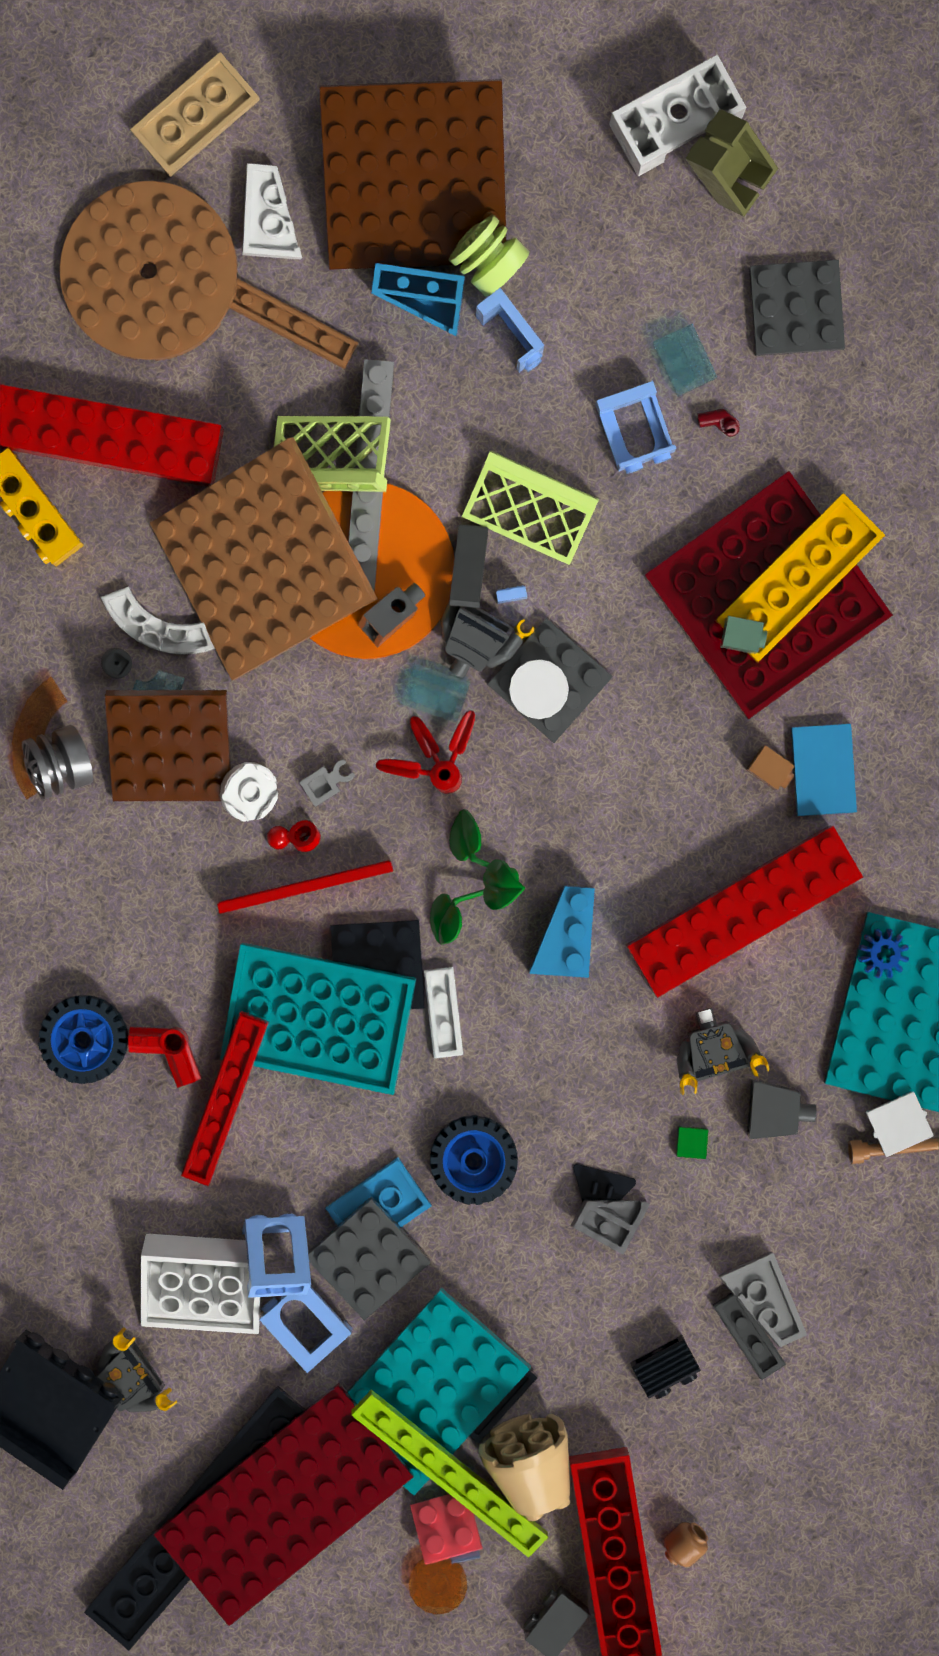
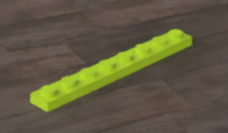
M372 1389L351 1410L352 1416L528 1558L548 1538V1531L535 1521H528L525 1516L516 1513L506 1497Z

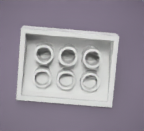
M146 1233L141 1253V1326L259 1334L261 1297L248 1298L249 1271L246 1240Z

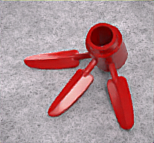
M467 711L461 718L449 744V750L452 751L449 761H440L437 756L440 749L423 721L419 717L413 716L410 719L413 734L425 757H432L435 762L431 771L421 769V765L418 762L398 759H381L376 762V768L389 774L417 779L419 774L430 776L432 784L441 793L450 794L457 791L462 784V774L454 763L457 755L463 754L475 722V712ZM449 771V779L445 781L441 780V774L443 772Z

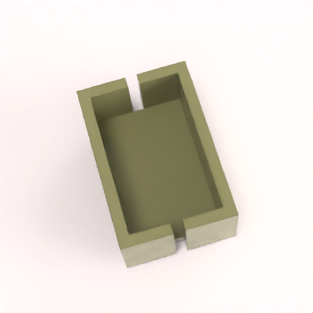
M719 109L705 129L706 136H700L698 141L691 147L685 159L718 204L745 217L759 197V193L736 182V180L739 178L764 190L779 168L747 121Z

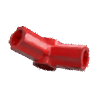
M130 1026L128 1035L129 1053L165 1054L177 1088L202 1079L189 1045L188 1035L183 1029L178 1027ZM169 1034L180 1036L182 1044L179 1049H172L168 1046L167 1037Z

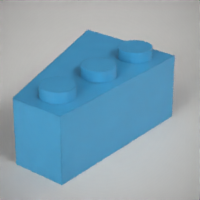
M375 263L372 294L457 337L465 276Z

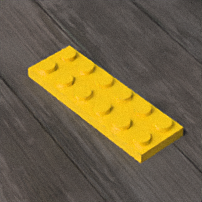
M843 493L715 621L722 628H724L727 616L763 622V630L767 631L765 647L759 648L756 654L748 653L758 663L885 534Z

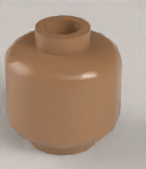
M681 1522L664 1539L665 1555L674 1565L679 1564L683 1567H691L707 1552L708 1536L698 1524L694 1522Z

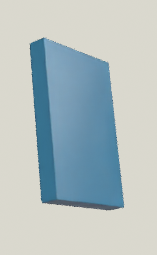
M851 724L791 728L797 816L857 812Z
M397 1157L326 1206L325 1209L338 1226L372 1196L390 1217L402 1227L430 1208L432 1204L400 1158Z

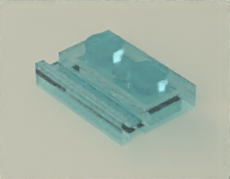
M693 324L653 341V346L677 397L717 379L714 368Z
M414 663L401 705L457 723L471 682Z

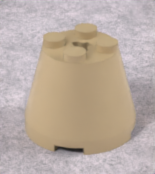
M530 1414L518 1416L493 1428L490 1431L491 1437L484 1444H479L478 1451L484 1467L516 1513L525 1516L526 1520L536 1521L543 1514L555 1509H563L570 1504L568 1434L560 1417L554 1414H549L546 1418L532 1419Z

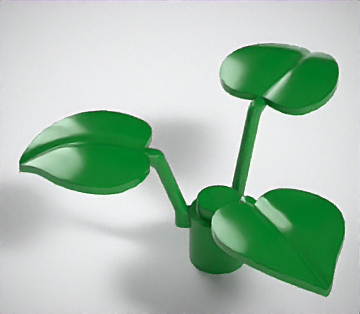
M467 809L459 812L452 825L449 839L450 849L454 857L459 861H466L469 858L472 862L487 867L483 875L485 888L456 897L451 900L448 894L442 893L434 900L430 911V925L433 935L440 945L453 942L461 931L462 916L459 908L456 906L459 902L483 895L484 902L488 908L500 910L511 904L525 890V887L519 882L517 870L510 868L505 861L495 859L490 863L476 857L475 853L481 848V833L475 819Z

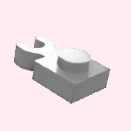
M346 760L338 761L330 773L324 766L299 782L315 807L340 792L336 785L338 782H349L355 777L354 773L346 777L340 774L339 769L347 763Z

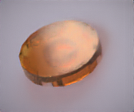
M422 1558L412 1568L409 1577L410 1596L415 1604L423 1611L436 1615L449 1613L457 1608L465 1598L468 1587L465 1570L460 1563L451 1564L450 1558L425 1565Z

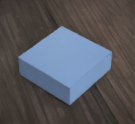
M522 585L497 590V603L501 604L527 599L526 587Z

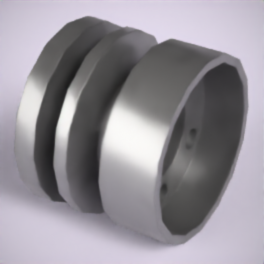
M72 724L53 730L52 745L43 734L36 737V743L32 738L22 742L24 764L28 777L43 800L52 796V790L57 795L63 793V779L72 790L93 782L89 755L78 730Z

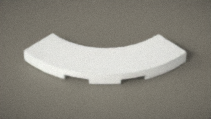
M130 587L101 597L107 611L118 626L132 638L150 648L181 655L204 653L215 649L204 623L182 625L162 621L148 613L137 602Z

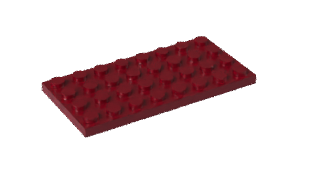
M340 1383L326 1392L154 1533L157 1540L228 1626L237 1621L414 1477L413 1472L393 1448L352 1416L351 1410L357 1404Z

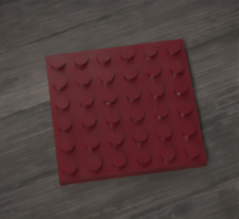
M790 471L644 575L747 720L893 616L856 564L758 663L747 652L720 647L723 628L715 620L821 515Z

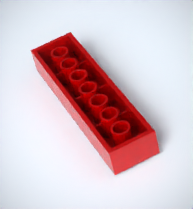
M0 384V449L6 450L9 448L12 451L206 487L215 483L224 433L222 425Z
M827 826L627 943L626 947L654 995L658 998L862 879L863 875L835 827Z
M621 1447L569 1456L601 1655L662 1656L628 1448Z

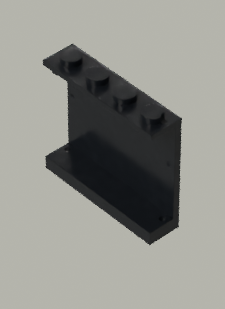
M26 1329L15 1340L16 1346L0 1371V1448L64 1490L73 1480L123 1400L124 1395L118 1392L117 1387L113 1384L104 1382L96 1377L88 1367L79 1365L71 1360L66 1352L61 1349H55L46 1343L41 1335L35 1332L31 1333Z

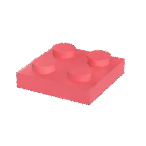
M450 1494L410 1505L425 1565L483 1549L474 1513Z

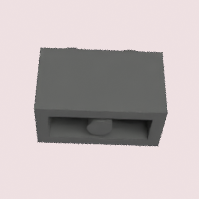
M562 1586L556 1592L551 1590L545 1596L542 1602L544 1607L539 1614L533 1613L524 1624L526 1629L524 1631L525 1641L545 1656H558L590 1616L588 1606Z

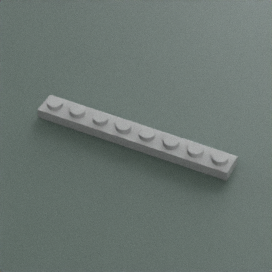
M364 359L359 416L390 418L394 362ZM373 425L364 433L370 442L380 435L381 425ZM361 436L357 439L356 456L368 446ZM372 451L360 463L364 468H376L377 455ZM353 491L348 543L375 592L383 492Z

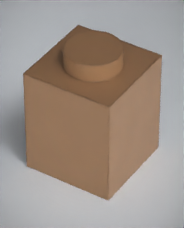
M764 745L749 764L746 771L773 790H778L780 786L785 789L795 775L791 772L795 765Z

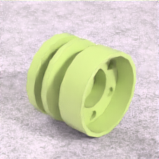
M490 215L482 222L473 226L460 239L449 258V261L455 266L463 262L459 270L462 274H466L475 268L477 269L471 283L485 297L493 294L503 286L529 256V251L517 238L513 237L505 243L501 242L508 229L502 225L495 230L499 220L494 215Z

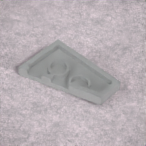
M769 1252L718 1275L777 1346L782 1347L807 1335L774 1253Z

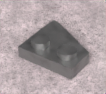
M584 1200L570 1226L624 1255L650 1204L645 1201Z

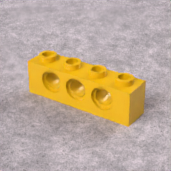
M7 448L0 453V497L3 499L0 502V506L9 517L16 516L21 523L17 528L26 540L29 541L32 538L39 547L35 551L45 564L51 562L52 565L57 567L82 548L84 544L14 452ZM13 478L18 479L19 487L17 491L7 493L5 490L7 481ZM29 502H35L37 505L35 515L25 517L23 513L24 506ZM49 525L55 528L54 537L49 541H44L41 537L42 529Z

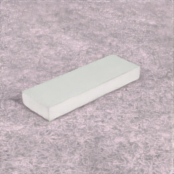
M453 967L424 970L434 1058L463 1055Z

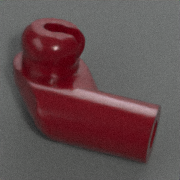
M725 409L697 413L699 428L714 425L728 437H734L739 433V421Z

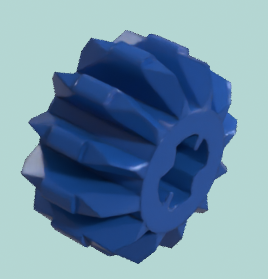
M889 928L886 929L884 936L880 929H874L875 939L868 934L864 935V939L869 943L868 947L865 945L858 946L859 950L866 951V955L858 957V961H869L864 967V971L869 973L875 968L874 977L876 978L882 976L883 970L887 978H892V967L901 973L903 968L898 964L899 960L903 962H908L909 960L908 957L901 955V952L909 949L908 945L902 944L898 946L903 936L897 934L892 938L893 930ZM881 946L890 950V953L885 957V961L877 957V953L881 952Z

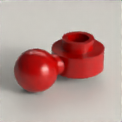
M308 820L295 823L290 831L282 826H275L267 833L268 844L277 850L283 849L289 843H292L298 851L308 852L319 844L321 838L318 828ZM306 836H310L306 841H303Z

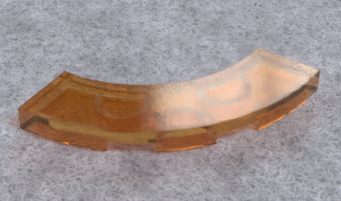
M53 677L44 681L28 698L18 721H16L13 732V768L19 787L26 800L36 795L37 791L31 783L25 768L22 742L32 738L36 743L38 735L43 734L45 736L46 729L53 716L63 705L69 702Z

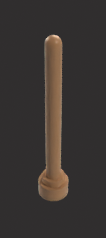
M939 1138L926 1139L895 1154L939 1150ZM862 1140L848 1141L851 1164L864 1163V1160H869L871 1156L885 1155L880 1144L868 1145V1142H862Z

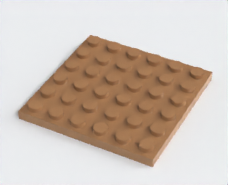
M294 437L286 439L150 522L200 621L205 624L211 642L232 681L378 599Z

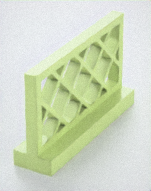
M278 416L274 447L286 440L284 437L286 425H297L301 431L294 436L296 443L306 436L313 444L303 453L305 460L310 458L317 450L325 459L316 468H310L321 491L386 492L388 480L384 478L391 423L389 417ZM317 425H324L328 431L315 442L309 432ZM345 425H352L356 431L343 442L336 433ZM373 425H381L380 435L370 442L364 433ZM361 436L368 446L355 457L348 447ZM334 437L340 446L327 456L321 447L330 438ZM346 451L352 460L344 468H337L333 461ZM373 451L377 455L376 468H364L360 462Z
M490 451L462 517L570 565L599 499ZM488 471L501 476L504 484L503 488L488 493L484 483ZM505 478L516 483L508 485ZM521 484L528 488L531 500L515 505L510 488ZM482 487L485 495L477 497ZM506 490L512 507L496 513L490 496ZM532 490L543 495L535 498ZM545 497L554 499L558 512L542 517L536 501ZM484 498L487 499L492 515L481 519L470 514L476 501ZM533 502L539 519L523 525L517 508ZM559 502L570 507L562 510ZM576 509L586 514L580 526L569 529L563 513ZM514 510L519 527L508 531L501 527L497 516ZM560 515L566 531L550 537L544 520ZM494 517L496 525L486 520ZM541 522L546 539L536 543L530 541L524 528ZM518 530H521V531H522V534H523V537H521V536H519V535H517V534H515V533H513V532H516V531H518ZM579 530L575 540H573L571 533ZM568 534L572 545L568 556L566 557L555 552L551 540ZM548 542V543H549V546H550V549H548V548H546V547H544V546H542V545H540V544H543V543Z

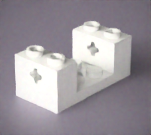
M716 55L612 112L609 125L637 176H640L664 163L667 153L704 134L708 123L715 117L719 109L742 119L746 106L719 56ZM676 104L683 105L687 110L686 117L682 119L674 118L670 112L671 107Z

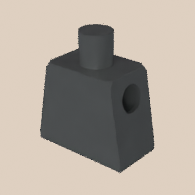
M416 583L410 585L405 591H402L400 587H396L362 616L358 626L378 648L415 615L418 610L416 604L425 597V594ZM392 606L398 607L401 612H395Z
M751 1079L747 1136L750 1139L796 1135L798 1134L799 1121L815 1122L816 1104L800 1103L801 1094L798 1090Z

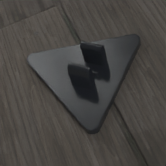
M575 1164L573 1167L582 1202L584 1200H621L636 1185V1180L631 1177L580 1164Z

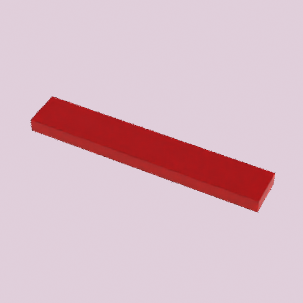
M387 860L218 902L217 906L219 914L390 873L394 869L392 861Z
M243 1011L239 1013L183 1168L182 1177L205 1186L210 1185L269 1021Z

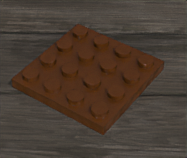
M106 690L105 706L113 801H221V783L225 775L231 770L227 690Z

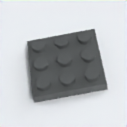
M839 260L754 265L749 267L755 356L845 349Z
M546 618L488 683V686L518 711L511 701L509 692L511 678L516 670L528 661L539 659L550 661L558 666L566 676L569 687L567 701L561 710L553 716L543 719L530 718L520 713L551 742L555 743L613 676Z
M372 1196L308 1251L309 1262L364 1321L431 1263L430 1258Z

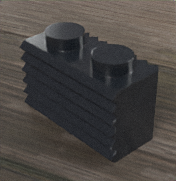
M683 1335L630 1362L648 1399L653 1396L656 1399L666 1396L671 1392L670 1387L679 1382L682 1385H686L694 1381L698 1377L696 1373L701 1371Z

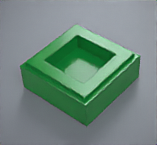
M678 1126L676 1156L706 1159L709 1130L706 1128Z

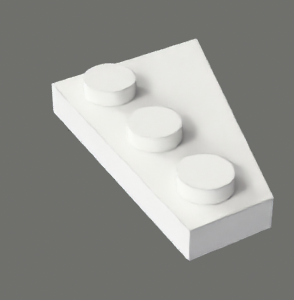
M249 163L246 165L242 255L302 259L277 166Z

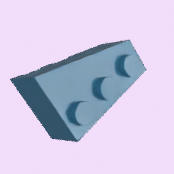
M563 886L528 971L529 974L589 978L595 888Z

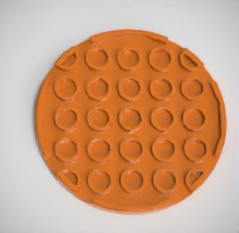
M387 484L386 492H383L374 592L378 599L310 637L312 641L330 652L341 656L358 659H378L395 655L411 648L436 627L450 600L455 558L445 527L426 503L405 489ZM324 491L323 495L349 542L353 491ZM416 583L425 594V597L416 604L418 610L409 621L377 648L358 626L362 616L396 587H400L402 591H405L410 585ZM392 606L395 612H401L398 607Z

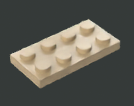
M219 52L130 130L169 177H171L254 106L260 98L223 54Z

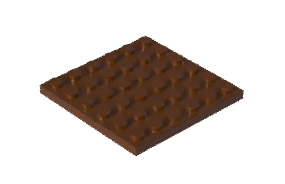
M502 79L320 85L329 270L375 268V263L399 267L453 265L449 261L450 255L457 247L460 239L473 226L482 222L490 215H494L499 220L495 230L502 225L506 227ZM506 235L501 241L502 243H505L507 241Z

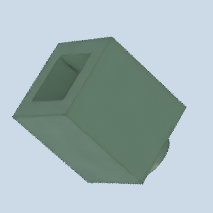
M727 616L725 618L720 647L752 654L758 653L759 648L765 647L767 631L763 630L764 623Z

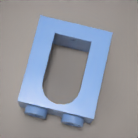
M499 288L476 306V317L484 326L499 314L527 351L524 356L518 359L517 371L520 373L523 369H526L529 372L542 362L544 344L502 289Z
M653 381L596 401L595 405L618 472L624 469L627 474L643 469L642 463L654 460L655 464L662 463L671 459L670 454L676 450L656 398L657 391ZM641 401L654 437L655 446L652 453L633 457L626 449L614 410Z
M283 1214L274 1218L255 1215L245 1219L242 1235L245 1234L249 1271L248 1298L308 1294L311 1286L305 1217L296 1216L295 1214ZM290 1232L294 1273L265 1274L262 1234Z
M310 1286L308 1294L282 1296L278 1301L273 1297L261 1308L264 1312L260 1318L262 1324L306 1373L352 1334L353 1328L346 1320L342 1321L312 1286ZM298 1300L303 1302L330 1331L310 1351L302 1345L281 1320V1308L288 1301Z

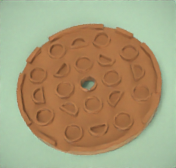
M138 181L127 183L105 192L93 200L79 214L72 224L63 245L60 259V283L65 303L72 317L95 343L125 358L160 361L183 355L195 349L219 328L235 297L238 260L235 246L227 227L215 210L202 198L174 184L159 181ZM144 264L156 265L157 273L153 278L146 279L141 276Z

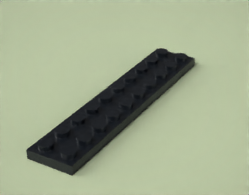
M277 1386L89 1604L84 1613L129 1651L190 1581L189 1577L154 1536L155 1531L306 1409L282 1388Z

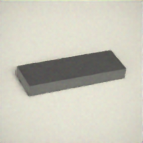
M459 525L450 592V606L480 608L488 527Z
M732 1292L713 1304L716 1312L761 1381L786 1365L764 1329Z

